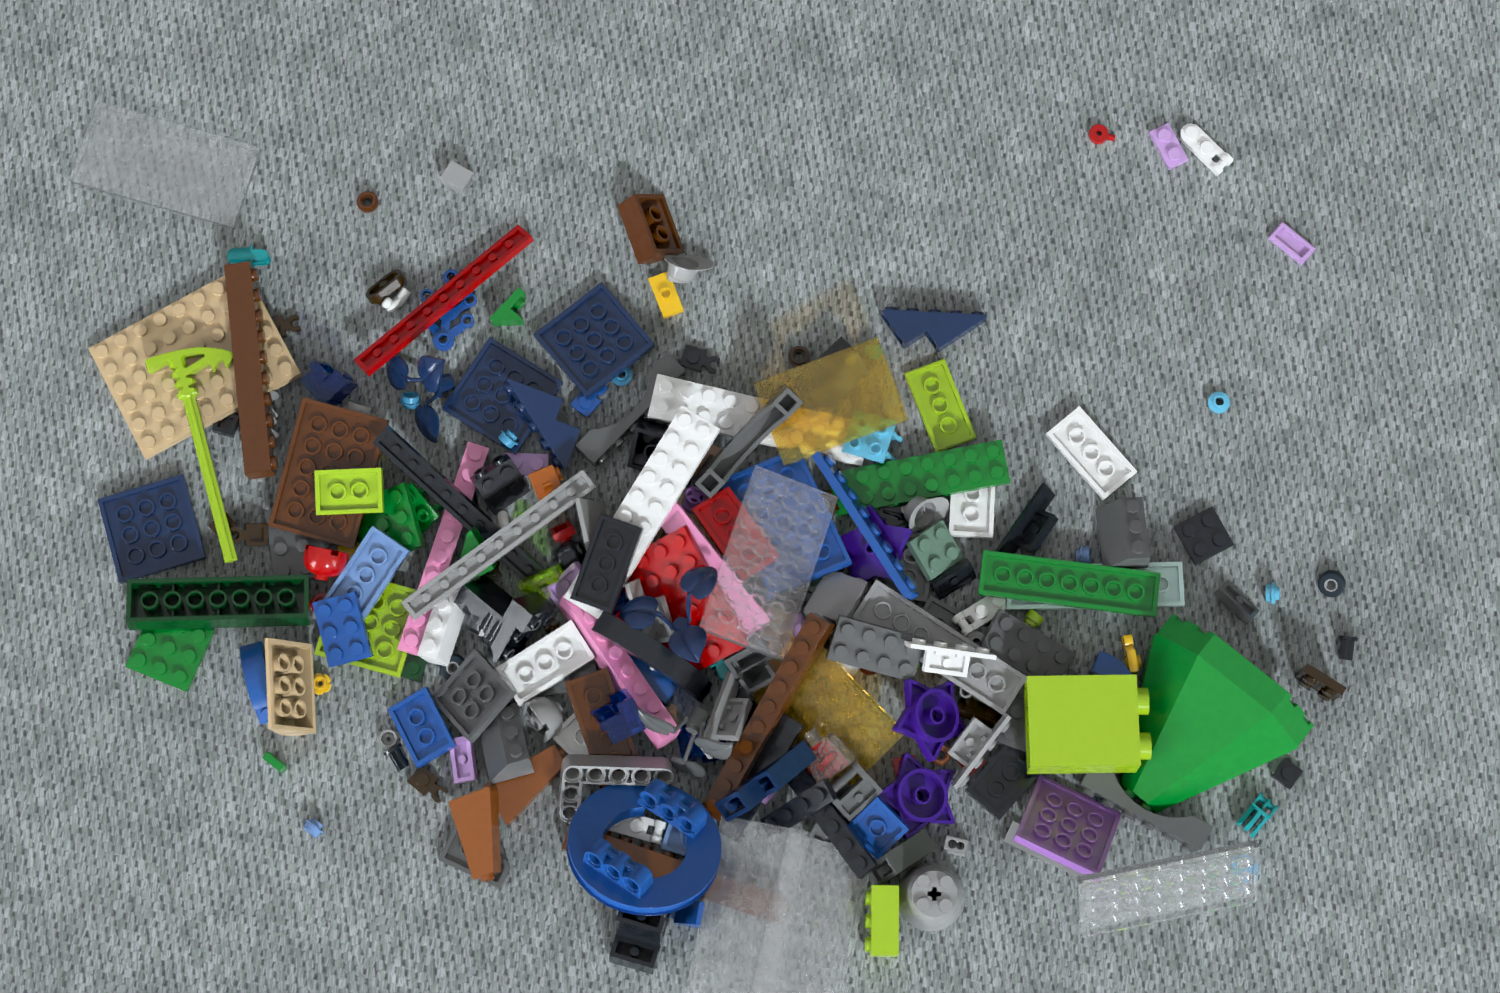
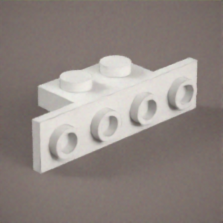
M912 638V642L904 641V645L909 648L925 650L922 671L967 677L970 656L996 660L997 655L989 653L990 649L976 647L975 651L968 650L969 646L955 644V648L947 647V643L941 641H934V644H926V640L920 638Z

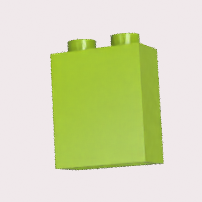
M1137 674L1026 677L1024 683L1027 774L1136 773L1141 766V760H1151L1150 732H1139V715L1149 714L1148 688H1137Z

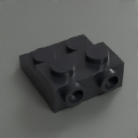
M507 454L495 457L490 465L477 469L473 476L470 477V480L493 515L531 491Z

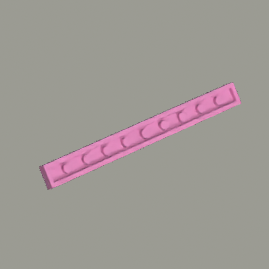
M468 442L454 485L472 501L476 487L470 480V477L473 476L477 469L484 467L489 448ZM446 509L418 589L450 567L463 525ZM432 609L416 621L409 614L397 648L398 650L418 656L417 654Z

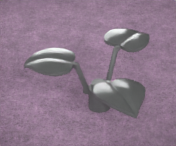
M640 707L638 709L642 724L653 732L662 735L675 734L684 724L686 725V730L692 735L684 758L682 759L678 756L670 758L672 767L680 772L696 777L705 776L706 771L701 765L688 761L693 742L699 748H702L704 753L720 760L729 758L732 753L733 742L724 743L703 737L709 713L702 708L693 707L689 717L684 716L683 720L676 727L643 711Z

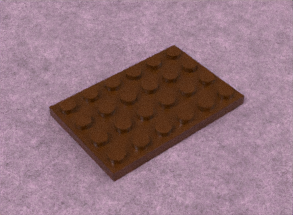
M302 397L268 526L355 549L365 513L316 515L314 470L377 468L381 450L372 442L388 426L389 420Z

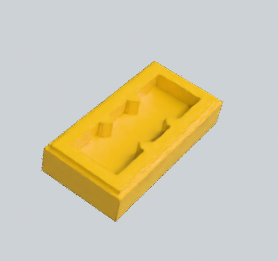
M667 272L648 278L663 319L684 312L673 282L667 280Z

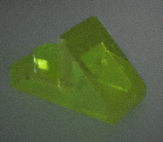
M559 563L519 581L516 587L519 591L527 594L537 591L546 600H549L551 595L545 583L551 585L559 581V577L563 573L562 567Z

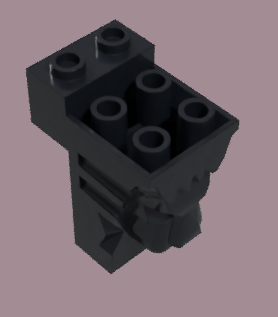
M488 577L463 585L454 600V603L462 611L469 613L466 625L470 631L482 637V641L489 647L487 650L495 663L508 660L525 650L527 647L525 644L528 639L534 635L537 628L547 626L552 621V614L556 609L554 605L537 591L514 599Z
M619 911L616 919V935L609 954V962L653 975L671 913L643 916Z

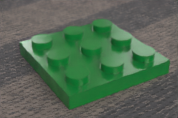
M402 483L384 490V513L364 514L358 536L359 545L370 528L375 526L405 546L410 552L425 547L408 483Z
M210 628L142 630L125 667L188 693L215 631Z

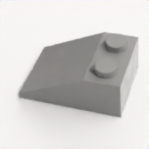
M577 498L575 502L587 551L600 514L610 517L611 514L609 508L605 509L603 502Z

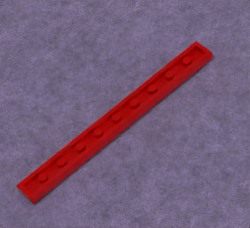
M516 225L354 359L355 364L370 377L532 243V236L520 225Z

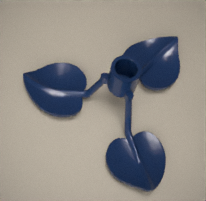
M395 355L386 362L387 376L393 388L397 390L404 389L406 381L422 382L428 392L435 393L434 396L424 403V407L418 406L416 408L415 422L425 438L433 443H437L440 427L439 416L436 410L429 406V404L435 399L442 397V392L450 391L454 388L453 377L449 373L443 374L445 360L429 355L421 356L417 366L420 378H410L407 376L409 372L407 363L403 358Z
M695 567L688 570L682 576L680 586L684 592H688L686 596V618L678 617L674 620V623H671L660 611H656L658 601L651 596L633 598L621 609L619 617L634 629H644L653 624L655 615L659 616L671 630H674V633L669 638L671 650L685 660L699 663L707 642V634L703 628L690 624L692 621L691 596L693 595L696 599L707 597L715 588L718 578L717 570L714 567Z

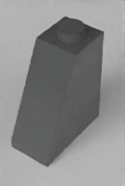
M923 829L876 861L878 866L870 872L876 883L884 885L934 851L937 847L932 836Z

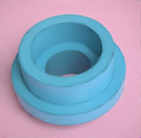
M1214 392L1208 398V407L1214 413H1224L1230 406L1229 397L1223 392ZM1221 399L1223 405H1217L1215 400Z
M1272 582V584H1266V602L1275 604V600H1280V587H1276V583Z

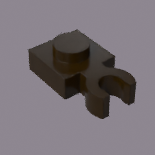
M283 315L271 317L282 338L287 337L286 331L290 330L295 333L301 331L300 326H292L293 321L299 320L298 315H291L287 320H284Z
M244 523V530L236 526L230 527V531L237 532V537L233 539L234 544L244 540L245 546L268 545V523Z
M424 766L418 768L407 781L423 796L430 792L432 799L437 803L441 802L436 797L438 791H444L446 794L449 793L444 786L436 785L439 778Z

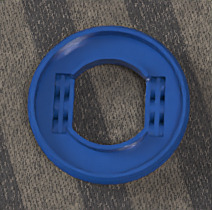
M653 779L647 786L608 785L590 795L575 812L570 823L567 838L569 865L580 885L592 897L608 907L624 913L643 916H656L676 912L701 898L716 877L722 853L718 827L707 809L690 794L672 785H666L660 779ZM645 808L685 833L683 841L685 858L683 862L671 873L657 878H653L651 871L645 865L633 861L628 854L616 848L614 849L607 840L603 839L607 831L616 823L632 817H643Z

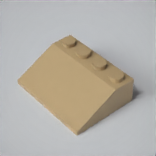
M265 638L268 729L286 736L316 733L312 644Z

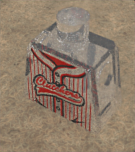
M814 728L804 735L812 746L810 748L817 758L808 766L816 783L826 778H832L858 759L832 732L822 738Z

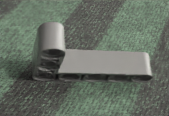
M567 755L563 758L561 764L558 801L560 818L564 822H571L575 812L581 805L582 784L647 786L653 779H660L666 785H669L674 779L672 763L665 757Z

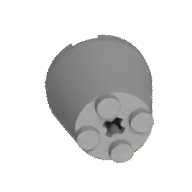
M919 864L910 869L899 883V911L909 924L919 930L928 932L943 930L952 925L963 911L965 904L963 884L954 871L942 864ZM932 887L938 895H941L936 897V901H933L932 897L927 894L932 891Z

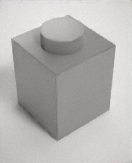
M452 160L440 172L442 184L462 196L466 195L475 180L474 172Z

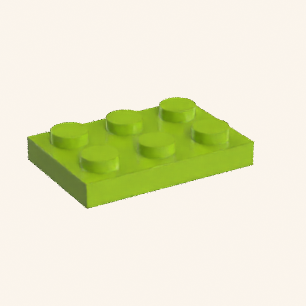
M383 468L314 470L316 515L384 513Z

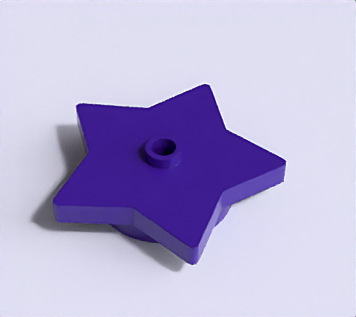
M867 505L866 509L870 513L868 518L879 527L882 532L880 534L882 539L891 545L893 549L891 553L895 559L897 558L901 561L903 548L913 530L888 525L874 506ZM858 527L840 536L852 561V565H850L851 577L862 578L866 582L876 577L892 580Z
M913 679L904 680L905 709L892 730L915 739L926 760L932 762L936 760L945 741L960 735L965 728V725L959 718V710L954 700L953 683L948 681L929 688Z
M908 753L902 754L896 780L883 788V792L879 794L910 827L903 835L904 839L912 837L927 823L947 825L955 823L948 803V789L954 770L926 769Z

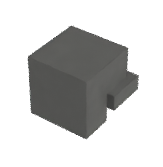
M763 635L751 641L747 647L724 658V663L736 679L739 678L740 684L748 695L771 683L782 663Z

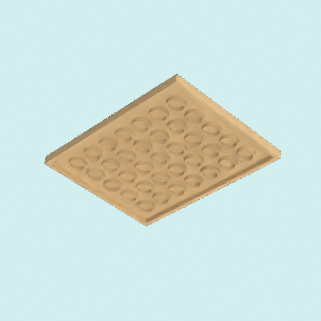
M225 275L88 348L146 460L192 435L183 401L177 399L179 390H176L174 384L177 382L172 379L174 371L167 365L157 372L149 374L145 360L164 353L195 347L218 348L232 352ZM261 299L258 304L259 309H262L264 319L260 323L261 330H264L266 342L263 343V350H266L268 363H265V371H268L270 377V384H267V392L285 386L301 377L302 374ZM203 357L186 359L187 366L192 365ZM221 362L215 372H212L211 366H207L191 377L196 380V385L193 388L199 390L196 400L204 429L238 411L234 362L231 363L228 369L225 367L224 362Z

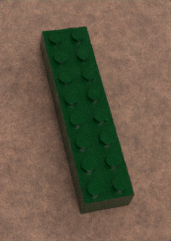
M309 575L127 579L126 624L129 630L311 626V582Z

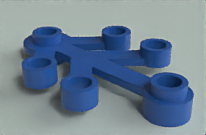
M454 269L447 270L443 274L444 283L446 284L450 281L447 279L450 274L456 276L458 271ZM424 289L421 291L420 297L423 302L427 300L423 298L424 294L430 293L431 295H433V292L430 289ZM473 293L466 296L460 304L440 318L441 329L435 323L428 328L434 335L433 345L437 350H450L454 345V338L465 329L473 327L475 323L473 316L464 314L461 317V322L450 329L451 321L469 307H474L477 304V298ZM469 297L474 298L473 303H467L466 300ZM470 318L472 321L470 324H465L464 320ZM441 337L447 338L445 343H441L439 340Z

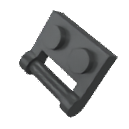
M856 760L850 764L852 767L832 784L834 791L838 792L857 773L861 776L843 795L832 802L849 821L883 792L881 787Z

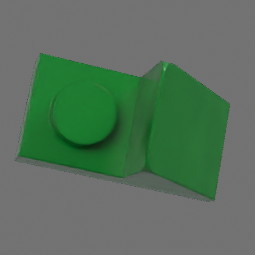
M518 287L489 318L490 323L493 326L525 325L523 319L514 311H520L525 306L526 293Z

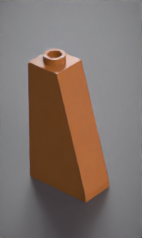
M554 744L531 757L534 773L495 784L488 782L484 785V787L497 786L499 814L507 826L512 824L561 773L562 760L566 756L562 747L557 749Z
M488 786L448 801L473 880L481 879L482 882L494 879V874L501 872L497 786Z

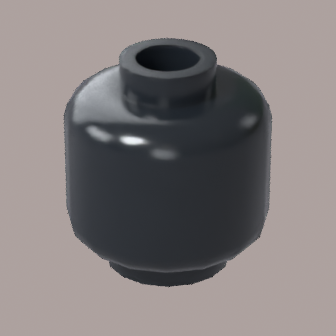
M568 540L554 550L555 558L553 562L559 570L563 569L564 571L573 562L579 561L582 565L586 550L579 541Z

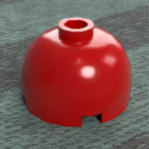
M305 544L303 562L306 569L315 574V579L328 581V577H337L348 563L349 553Z

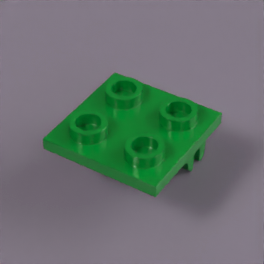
M412 482L409 488L423 535L441 516L438 512L444 508L439 503L431 506L424 497L428 493L423 488L419 489Z

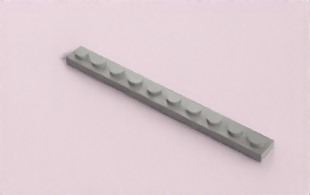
M581 470L408 596L401 604L413 620L416 621L576 503L575 499L584 498L595 490L596 486L587 474Z

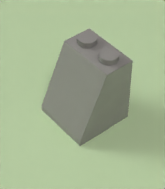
M840 571L823 576L804 608L806 619L810 612L817 613L836 624L839 614L853 618L852 616L869 591L868 582L862 578L845 575ZM833 628L831 634L829 635V637H828V639H827L828 642L831 641V638H832V635H833V632H834V628Z

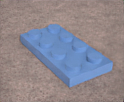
M372 526L323 600L357 591L365 620L410 553V550L377 527Z

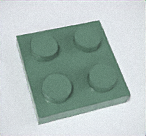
M943 520L935 522L906 543L927 581L934 579L964 558Z

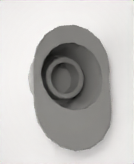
M665 255L664 257L665 261L668 262L667 280L670 282H691L698 271L709 270L714 266L713 261L700 256Z
M916 496L907 505L901 507V512L909 523V528L916 532L927 529L939 520H944L949 512V502L944 497L928 499Z

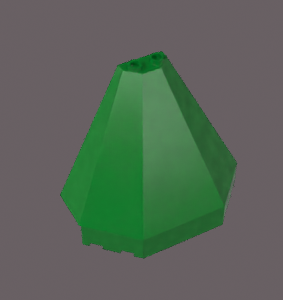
M1172 614L1158 633L1148 640L1139 688H1148L1149 714L1139 715V732H1150L1151 760H1141V766L1136 773H1122L1120 786L1131 799L1134 797L1141 802L1139 806L1156 814L1296 750L1314 725L1304 717L1305 713L1299 705L1290 701L1292 696L1288 691L1216 634L1210 631L1205 633L1198 625L1187 620L1184 622L1177 615Z

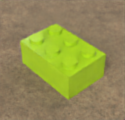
M871 885L869 890L865 892V906H869V913L865 915V929H869V937L865 938L864 950L869 952V957L899 956V885Z

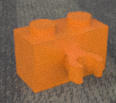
M553 464L528 474L538 501L561 486L560 480L563 479L559 468H554Z

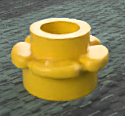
M314 674L315 694L322 695L331 689V679L327 674Z

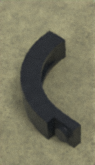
M605 611L602 612L592 631L602 639L646 663L682 688L692 698L702 703L713 685L705 674L645 633L630 627L626 622Z

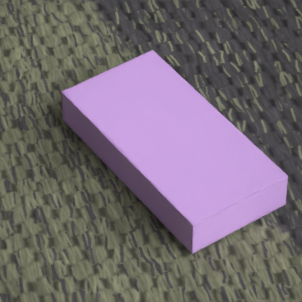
M1283 221L1268 238L1301 266L1316 249Z

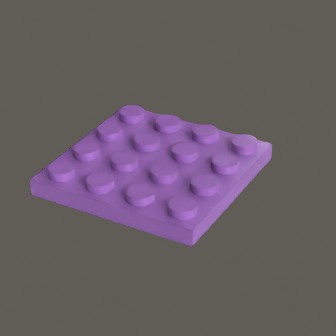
M1040 774L1013 841L1097 881L1120 821L1121 813L1104 807L1097 801Z

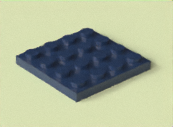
M602 282L533 334L534 338L586 399L590 398L656 347L655 343Z
M489 337L442 407V410L516 455L532 431L526 423L528 419L525 414H520L514 403L516 400L512 395L509 396L502 386L504 381L511 379L553 396L557 395L564 383ZM501 430H512L518 436V445H514L510 449L498 438Z
M184 474L97 499L120 584L126 583L127 579H140L207 559Z

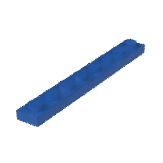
M817 451L812 455L817 466L902 596L913 600L919 595L915 589L917 587L916 583L904 573V565L899 559H895L891 553L893 552L891 545L880 536L881 530L868 518L870 513L857 501L859 498L857 493L847 486V478L834 466L836 464L834 458L829 453L825 454Z

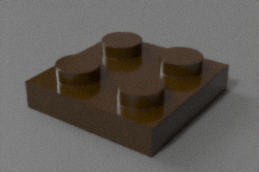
M1309 664L1299 669L1295 676L1302 687L1306 689L1313 688L1318 691L1317 695L1326 701L1336 700L1346 690L1345 686Z

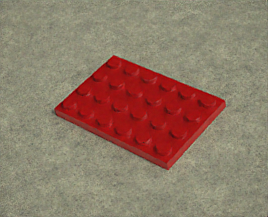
M685 525L650 544L627 583L639 578L645 596L655 598L664 595L674 623V620L678 617L686 618V596L688 592H684L680 586L682 576L692 568L709 566L690 530ZM716 582L715 588L707 597L696 599L693 595L691 596L692 621L690 624L705 630L707 642L701 654L700 662L695 663L686 660L700 671L750 645V641L718 582ZM669 641L661 643L662 645L671 650L669 646Z

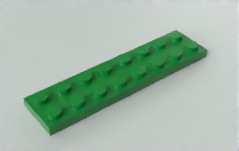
M1002 439L884 462V464L878 463L841 470L847 478V486L857 493L859 504L865 508L867 505H872L875 509L907 504L916 496L930 499L1010 484ZM831 487L834 498L840 508L836 516L849 515Z
M983 550L978 595L1155 618L1161 573Z

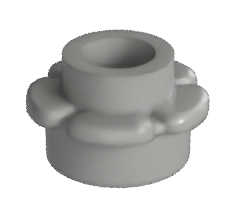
M391 728L384 729L378 735V743L381 744L380 746L384 750H389L399 744V733Z

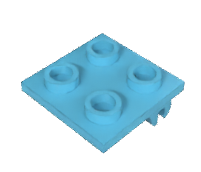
M855 410L841 451L884 464V461L896 460L888 452L890 441L896 440L898 443H902L903 438L895 432L896 421Z

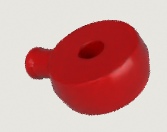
M1101 124L1092 126L1088 133L1090 141L1094 144H1103L1107 140H1115V134H1109L1107 128Z

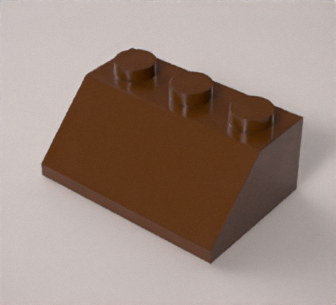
M633 194L617 205L638 264H653L665 260V255L685 253L664 194Z

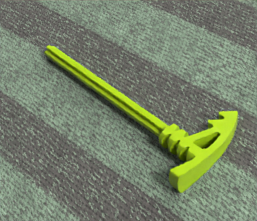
M195 347L148 358L145 360V365L149 374H153L167 365L174 371L172 379L177 381L174 387L176 390H179L177 399L182 400L224 562L232 563L238 560L196 400L199 390L193 388L196 385V380L191 377L207 366H211L212 372H215L221 362H224L225 367L228 369L233 362V352L218 348ZM203 357L192 365L187 366L186 359Z

